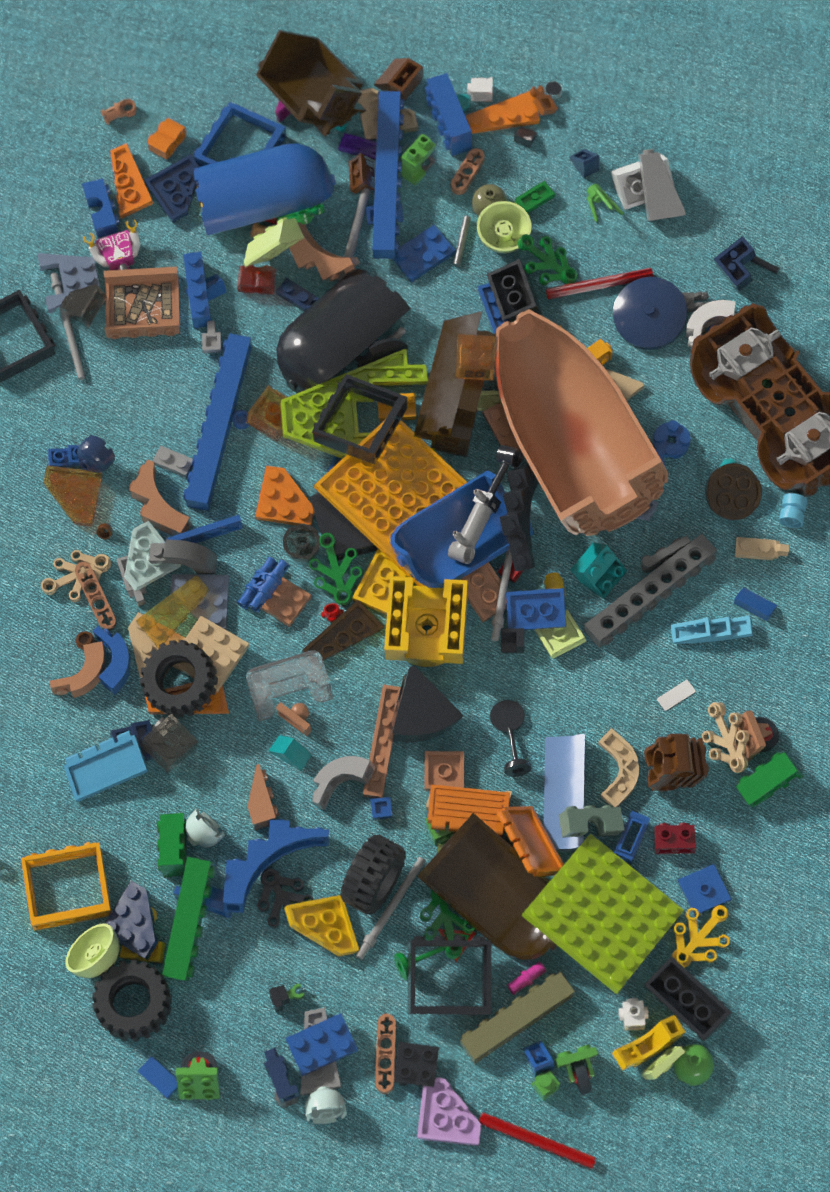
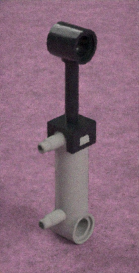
M507 445L499 447L496 459L501 466L488 492L479 489L474 490L475 497L473 502L475 505L461 533L458 531L453 532V536L457 541L452 542L449 547L448 556L450 559L465 564L471 563L474 559L475 546L491 514H496L501 504L495 493L508 467L516 468L522 462L523 453L520 449Z

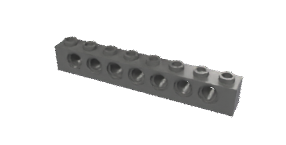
M700 534L584 625V632L599 648L602 645H608L612 642L615 635L625 632L629 624L639 621L643 617V613L647 610H653L661 599H667L674 589L684 586L688 578L697 576L701 572L702 567L711 565L716 559L717 549L703 534ZM698 556L700 559L693 560L691 557ZM683 567L686 570L681 572L678 571L676 568ZM668 578L671 582L665 583L662 579ZM652 589L657 593L649 594L647 591ZM640 601L642 604L636 606L633 604V602ZM624 612L627 616L620 617L618 613ZM611 624L613 627L610 629H606L603 627V625Z

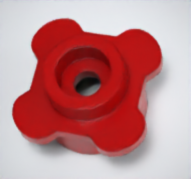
M330 603L324 607L321 616L333 622L344 613V610L339 609L337 604Z

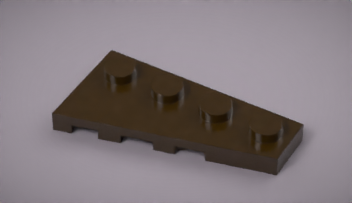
M357 600L302 649V653L314 665H317L384 629V626Z

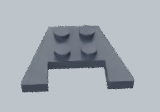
M37 254L40 271L60 268L64 289L62 294L45 297L48 314L55 312V309L61 306L63 308L68 306L69 302L76 299L81 300L100 291L93 257Z

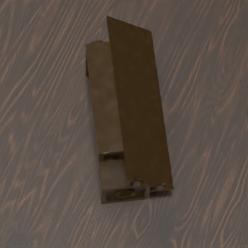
M284 30L278 31L265 58L258 65L259 69L256 76L299 122L314 125L325 137L331 133L330 130L334 127H341L351 121L352 116L357 113L363 114L367 111L358 102L362 94L360 89L363 83L318 37Z
M482 311L443 322L414 431V437L431 440V449L435 448L437 451L463 457L468 456L477 406L488 364L492 362L496 334L489 331L478 330ZM466 371H472L473 374L467 375V376H473V377H464V375L471 373V372H467V373H465V372H466ZM483 372L484 376L476 377L475 373Z

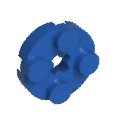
M674 420L663 423L653 434L654 449L662 448L664 458H680L689 449L690 434L683 425ZM674 437L676 443H668V438Z

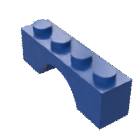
M201 251L183 254L193 326L194 329L207 327V321H211L202 253Z

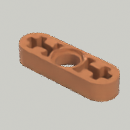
M472 149L453 177L451 190L454 194H464L484 164V152L481 149ZM477 156H479V158L475 160L474 164H472L473 157L476 158ZM469 168L473 173L465 175L463 170ZM461 178H462V179H463V181H462V186H459V188H456V185H459V184L461 183Z

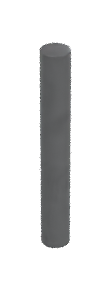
M464 216L453 264L455 267L461 266L471 220L469 216Z

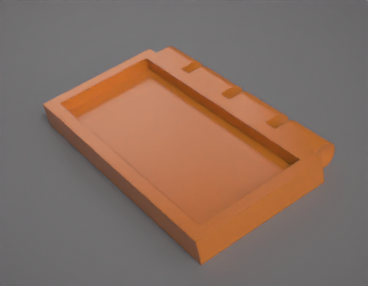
M431 784L427 823H431V829L445 831V825H449V831L456 832L474 813L502 837L506 826L502 825L497 813L503 807H509L510 793Z
M503 807L497 813V816L502 825L506 826L505 831L511 842L514 843L513 846L520 859H523L522 863L529 874L532 873L534 877L555 876L564 864L533 807Z

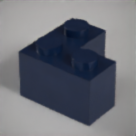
M742 236L716 256L714 261L738 292L753 281L751 274L744 265L753 259L756 254L752 246Z

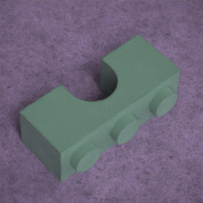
M594 805L583 807V809H577V806L566 807L565 811L559 814L562 838L583 836L588 832V821L596 826L598 836H616L624 831L621 807L604 805L601 808H595Z

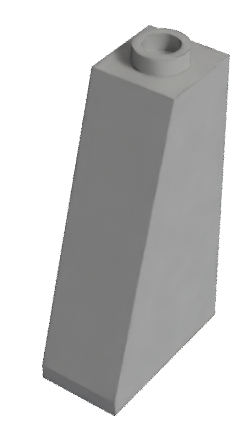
M654 149L643 150V154L638 155L647 220L651 221L686 215L660 153L654 152Z

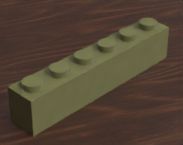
M561 972L557 975L555 973L549 975L545 979V983L540 986L538 984L533 986L528 991L529 994L524 997H517L507 1009L505 1007L499 1009L495 1013V1017L490 1020L488 1018L479 1023V1028L474 1031L469 1030L461 1036L460 1044L474 1064L574 997L575 991Z

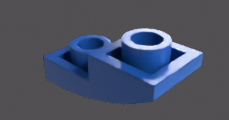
M68 445L67 449H48L49 469L80 466L77 457L79 445Z

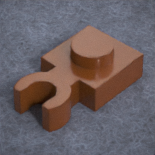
M539 85L537 89L534 86L530 89L531 96L535 98L533 102L541 116L557 111L556 104L550 94L545 95L542 85Z

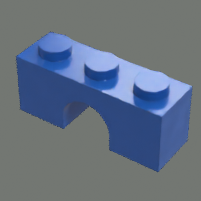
M103 178L83 183L82 186L88 207H102L100 211L91 214L97 238L118 233L117 225H120L117 214L113 215L112 210L116 209L113 199L109 200L108 195H111L109 185L104 184Z

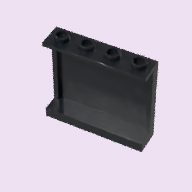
M319 492L310 496L321 535L331 533L335 537L334 550L338 561L344 559L348 548L356 549L357 556L379 550ZM327 537L325 543L330 544L331 538ZM353 550L348 552L349 557H353L355 554Z

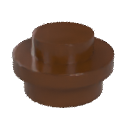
M83 631L77 635L75 642L79 649L84 650L83 645L95 643V638L92 633Z

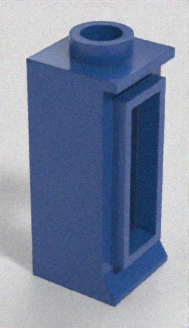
M631 811L624 831L614 850V853L630 866L650 823L649 817ZM635 822L642 826L629 852L621 847L632 823Z

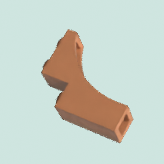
M297 222L304 238L289 248L298 268H306L308 270L316 266L322 280H330L332 282L339 279L341 273H350L355 270V266L360 264L357 257H340L326 251L312 238L305 224L302 225Z
M147 460L145 465H141L137 479L133 480L129 487L132 498L144 503L140 511L143 523L149 521L154 528L172 536L187 532L191 527L190 517L176 511L164 501L156 488L155 463Z

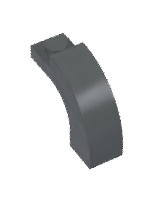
M165 540V543H151L148 561L151 564L175 563L192 568L198 575L215 574L218 556L210 549L196 543L182 540Z

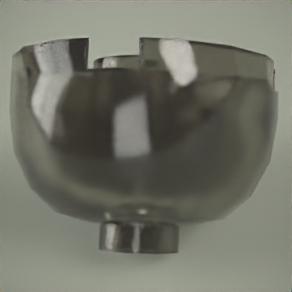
M303 523L299 524V526L290 527L284 533L282 540L287 556L299 563L309 562L314 559L321 547L319 543L320 536L317 530L311 525Z

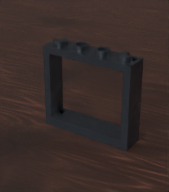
M20 290L0 299V315L21 305L45 347L0 369V383L56 354L54 350L56 345L53 338H48L46 335L48 331L44 323H39L37 311L35 308H30L31 302L26 295L23 296Z
M346 374L342 382L338 383L335 394L330 396L326 409L324 408L321 411L319 421L314 423V429L312 430L313 440L316 443L375 465L408 408L407 397ZM350 391L393 407L369 449L326 433Z
M414 936L413 940H408V1014L491 1015V941H486V937H474V940H466V936H454V940H446V936H434V940H426V936ZM415 947H482V1006H415Z

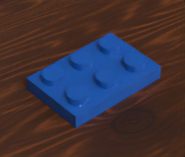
M432 225L400 246L399 252H395V259L392 260L409 281L413 282L456 254V252L437 227Z
M564 588L506 592L508 629L524 628V630L567 627Z
M341 1013L285 1038L302 1076L358 1051Z

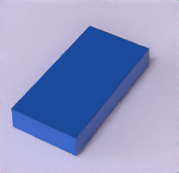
M152 1056L138 1070V1073L167 1099L178 1089L176 1078Z

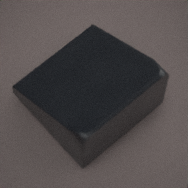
M521 126L514 134V142L530 148L538 133Z

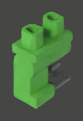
M421 134L401 156V160H403L402 177L415 186L426 175V171L436 161L430 156L435 150L436 144L430 141V138L426 135ZM426 159H428L430 161V164L428 166H423L422 163Z

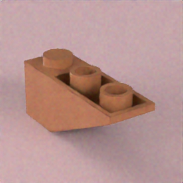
M260 764L256 765L248 802V810L254 830L270 826V820H276V817L279 816L277 806H272L270 800L274 798L271 787L267 788L265 781H268L265 769L261 770Z

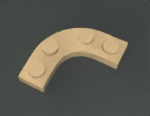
M611 728L600 739L598 744L616 760L619 773L614 782L601 794V798L609 805L619 807L632 793L637 784L639 764L632 746Z

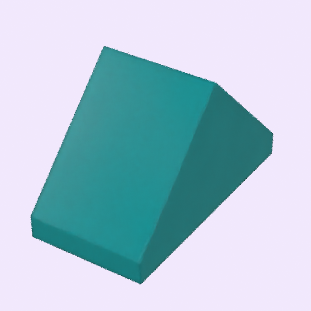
M281 735L277 737L269 749L271 754L300 771L303 770L312 756L294 738Z

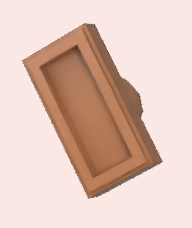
M281 702L276 706L277 714L305 736L311 733V726L305 721L309 716V708L305 704L296 703L292 706L291 710Z

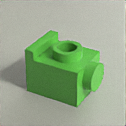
M551 1071L540 1073L534 1078L535 1081L531 1083V1086L543 1101L560 1088V1083Z

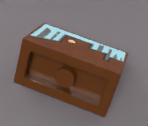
M360 153L349 161L351 192L356 194L365 187L375 192L376 160Z

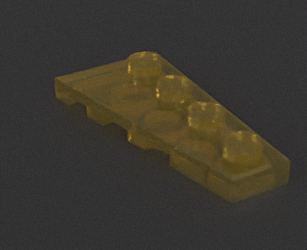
M196 575L138 618L136 623L155 646L160 649L159 645L172 637L178 626L187 619V615L196 608L209 592V589Z

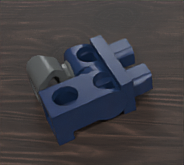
M276 1048L265 1051L264 1054L267 1061L264 1062V1065L276 1090L274 1096L276 1104L281 1108H286L298 1103L300 1095L296 1084L292 1086L289 1084L288 1068L283 1055L278 1056Z

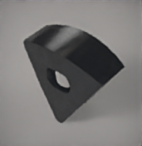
M411 666L402 679L388 739L398 742L426 741L451 729L460 721L463 715L415 666Z

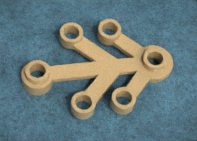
M74 550L71 553V559L74 563L83 561L90 564L98 581L101 574L108 571L111 567V560L105 554H98L93 557L83 554L79 550ZM79 554L80 557L75 559L74 556ZM62 558L55 559L53 565L57 571L68 570L72 573L57 580L52 578L44 579L41 583L42 591L47 595H52L57 591V588L76 580L73 589L69 592V598L72 602H78L81 599L80 591L82 587L75 574L76 565L66 562ZM62 562V566H56L57 563ZM104 562L105 565L99 566V563ZM84 567L80 568L81 572H79V574L83 573L86 579L87 570L89 569H84ZM90 583L86 589L88 592L93 593L96 591L97 586L94 583ZM48 586H53L51 590H47ZM95 586V589L90 590L89 587ZM73 594H78L76 598H72Z
M714 702L708 707V713L711 717L715 718L722 737L715 735L713 731H704L702 734L703 741L705 743L713 742L727 748L730 755L722 753L719 748L711 749L709 751L710 759L729 763L733 772L740 773L748 766V760L744 756V752L750 737L749 732L746 730L738 731L739 724L742 722L740 713H731L729 715V722L731 723L729 731L723 718L726 713L725 705L721 702ZM736 739L739 742L737 749L735 747Z

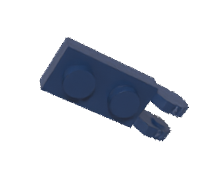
M288 278L276 290L278 296L302 311L307 310L319 299V297H316Z

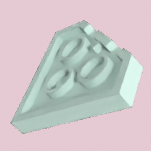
M149 521L134 528L131 535L124 577L135 591L181 567V564H151L148 561L151 543H165Z

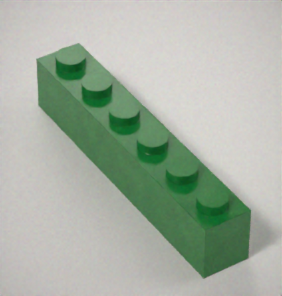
M187 857L162 973L165 977L189 981L190 977L192 978L194 975L195 966H193L194 958H197L199 952L197 942L203 933V926H201L202 918L206 917L208 909L205 906L206 899L210 898L212 887L209 885L211 878H214L216 872L214 862Z

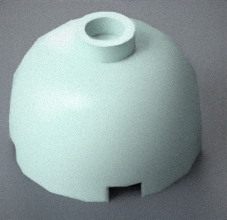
M197 808L186 821V832L189 835L187 839L194 846L197 844L201 847L214 846L225 834L223 831L220 833L216 829L220 826L204 811L202 814L198 813L200 809Z
M326 1086L319 1087L317 1091L307 1098L305 1103L307 1121L313 1119L315 1124L336 1122V1117L341 1116V1119H343L347 1115L343 1096Z

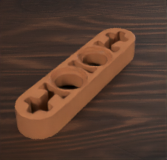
M87 562L78 563L75 567V574L99 626L103 630L105 628L108 631L114 629L116 626L115 616L92 567ZM84 567V569H89L87 570V575L89 579H87L86 581L83 573L79 574V572H81L80 568ZM90 583H94L97 586L96 591L93 593L86 590L87 585ZM97 600H102L105 606L99 610L94 607V603ZM103 613H106L108 619H112L110 621L111 625L102 624L104 622Z
M391 1014L381 1015L377 1025L375 1083L376 1089L381 1094H388L394 1088L396 1021ZM385 1019H389V1022L393 1023L389 1025V1034L380 1035L381 1032L385 1033V1026L381 1023H385ZM387 1038L392 1041V1046L389 1049L381 1047L380 1043L383 1039ZM389 1059L391 1061L390 1068H381V1060ZM383 1074H387V1082L391 1083L387 1085L386 1089L379 1085V1083H383Z

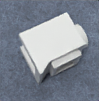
M493 77L488 79H471V83L467 84V94H471V101L492 102Z

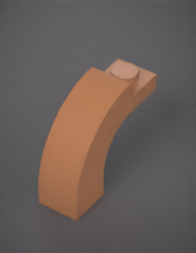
M102 642L83 645L85 662L82 669L74 676L51 680L50 688L53 695H65L71 691L73 698L88 693L99 683L98 676L106 668V654Z

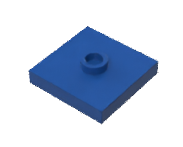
M714 864L678 879V883L690 908L697 909L699 915L714 909L718 905L731 901V897Z

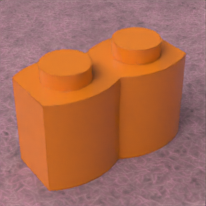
M170 118L165 119L159 124L158 131L151 134L148 138L149 151L166 160L169 159L187 135L186 127Z

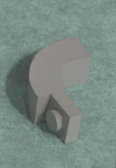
M346 756L333 760L316 775L313 782L318 786V789L313 793L312 802L318 808L325 810L333 791L339 784L348 780H355L368 785L376 768L370 760L357 756Z

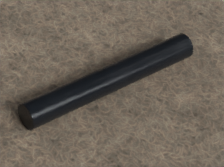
M757 256L750 260V262L776 275L780 270L779 267Z

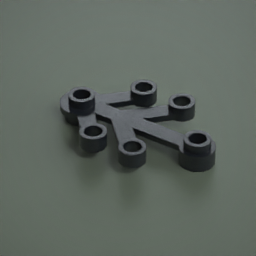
M272 868L264 870L260 876L264 888L261 899L257 903L259 911H268L270 908L268 899L271 890L276 894L271 916L267 920L270 928L275 929L280 925L279 915L282 906L285 909L287 905H291L290 901L302 903L307 898L314 900L309 894L300 895L281 889L280 885L292 887L296 892L301 891L304 888V884L299 878L281 877L278 871ZM269 876L274 877L272 882L267 881ZM296 882L301 883L299 888L294 887ZM266 903L267 907L261 908L260 904ZM276 919L277 923L272 925L270 921ZM293 929V931L297 935H302L301 933Z

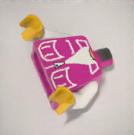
M134 219L135 226L129 227L127 220L126 226L130 229V232L126 230L96 240V244H94L95 237L92 233H90L92 237L90 242L83 236V241L89 244L88 248L93 259L101 266L108 267L110 271L129 270L128 266L134 264V258L138 256L140 248L138 231L135 229L137 221Z

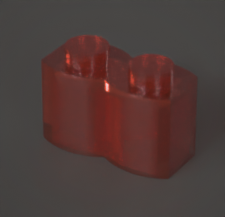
M254 265L240 266L237 283L238 292L273 295L277 276L276 269L269 265L255 267Z

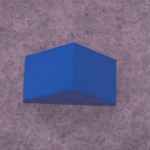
M542 1041L523 1048L534 1077L542 1072L546 1073L554 1070L553 1059Z

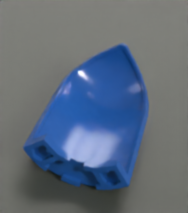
M299 143L284 144L194 168V180L198 187L196 193L198 202L203 204L201 216L207 236L311 208L328 199L334 192V185L337 184L335 175L330 173L323 156L313 148Z
M487 470L411 516L394 530L391 535L390 544L397 556V562L416 581L428 588H443L444 579L460 580L510 549L507 535L504 536L500 522V516L507 513L503 494L506 492L500 483L495 496L501 501V504L496 514H491L475 546V556L472 562L465 564L452 560L448 556L451 543L457 541L453 536V532L458 531L461 533L475 505L473 502L475 497L474 490L479 489L488 492L496 474ZM530 523V534L533 535L534 531Z

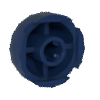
M89 435L88 438L86 437L77 450L80 466L84 470L94 473L105 471L115 461L113 450L111 448L108 450L104 446L106 442L97 436Z

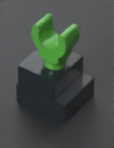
M295 984L289 991H286L284 985L269 989V996L275 1012L282 1011L283 1005L288 1004L289 999L304 998V993H295L296 989L301 988V984Z

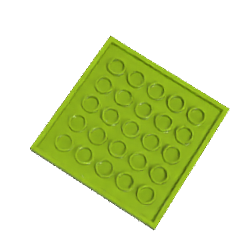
M590 833L521 916L617 994L684 910Z

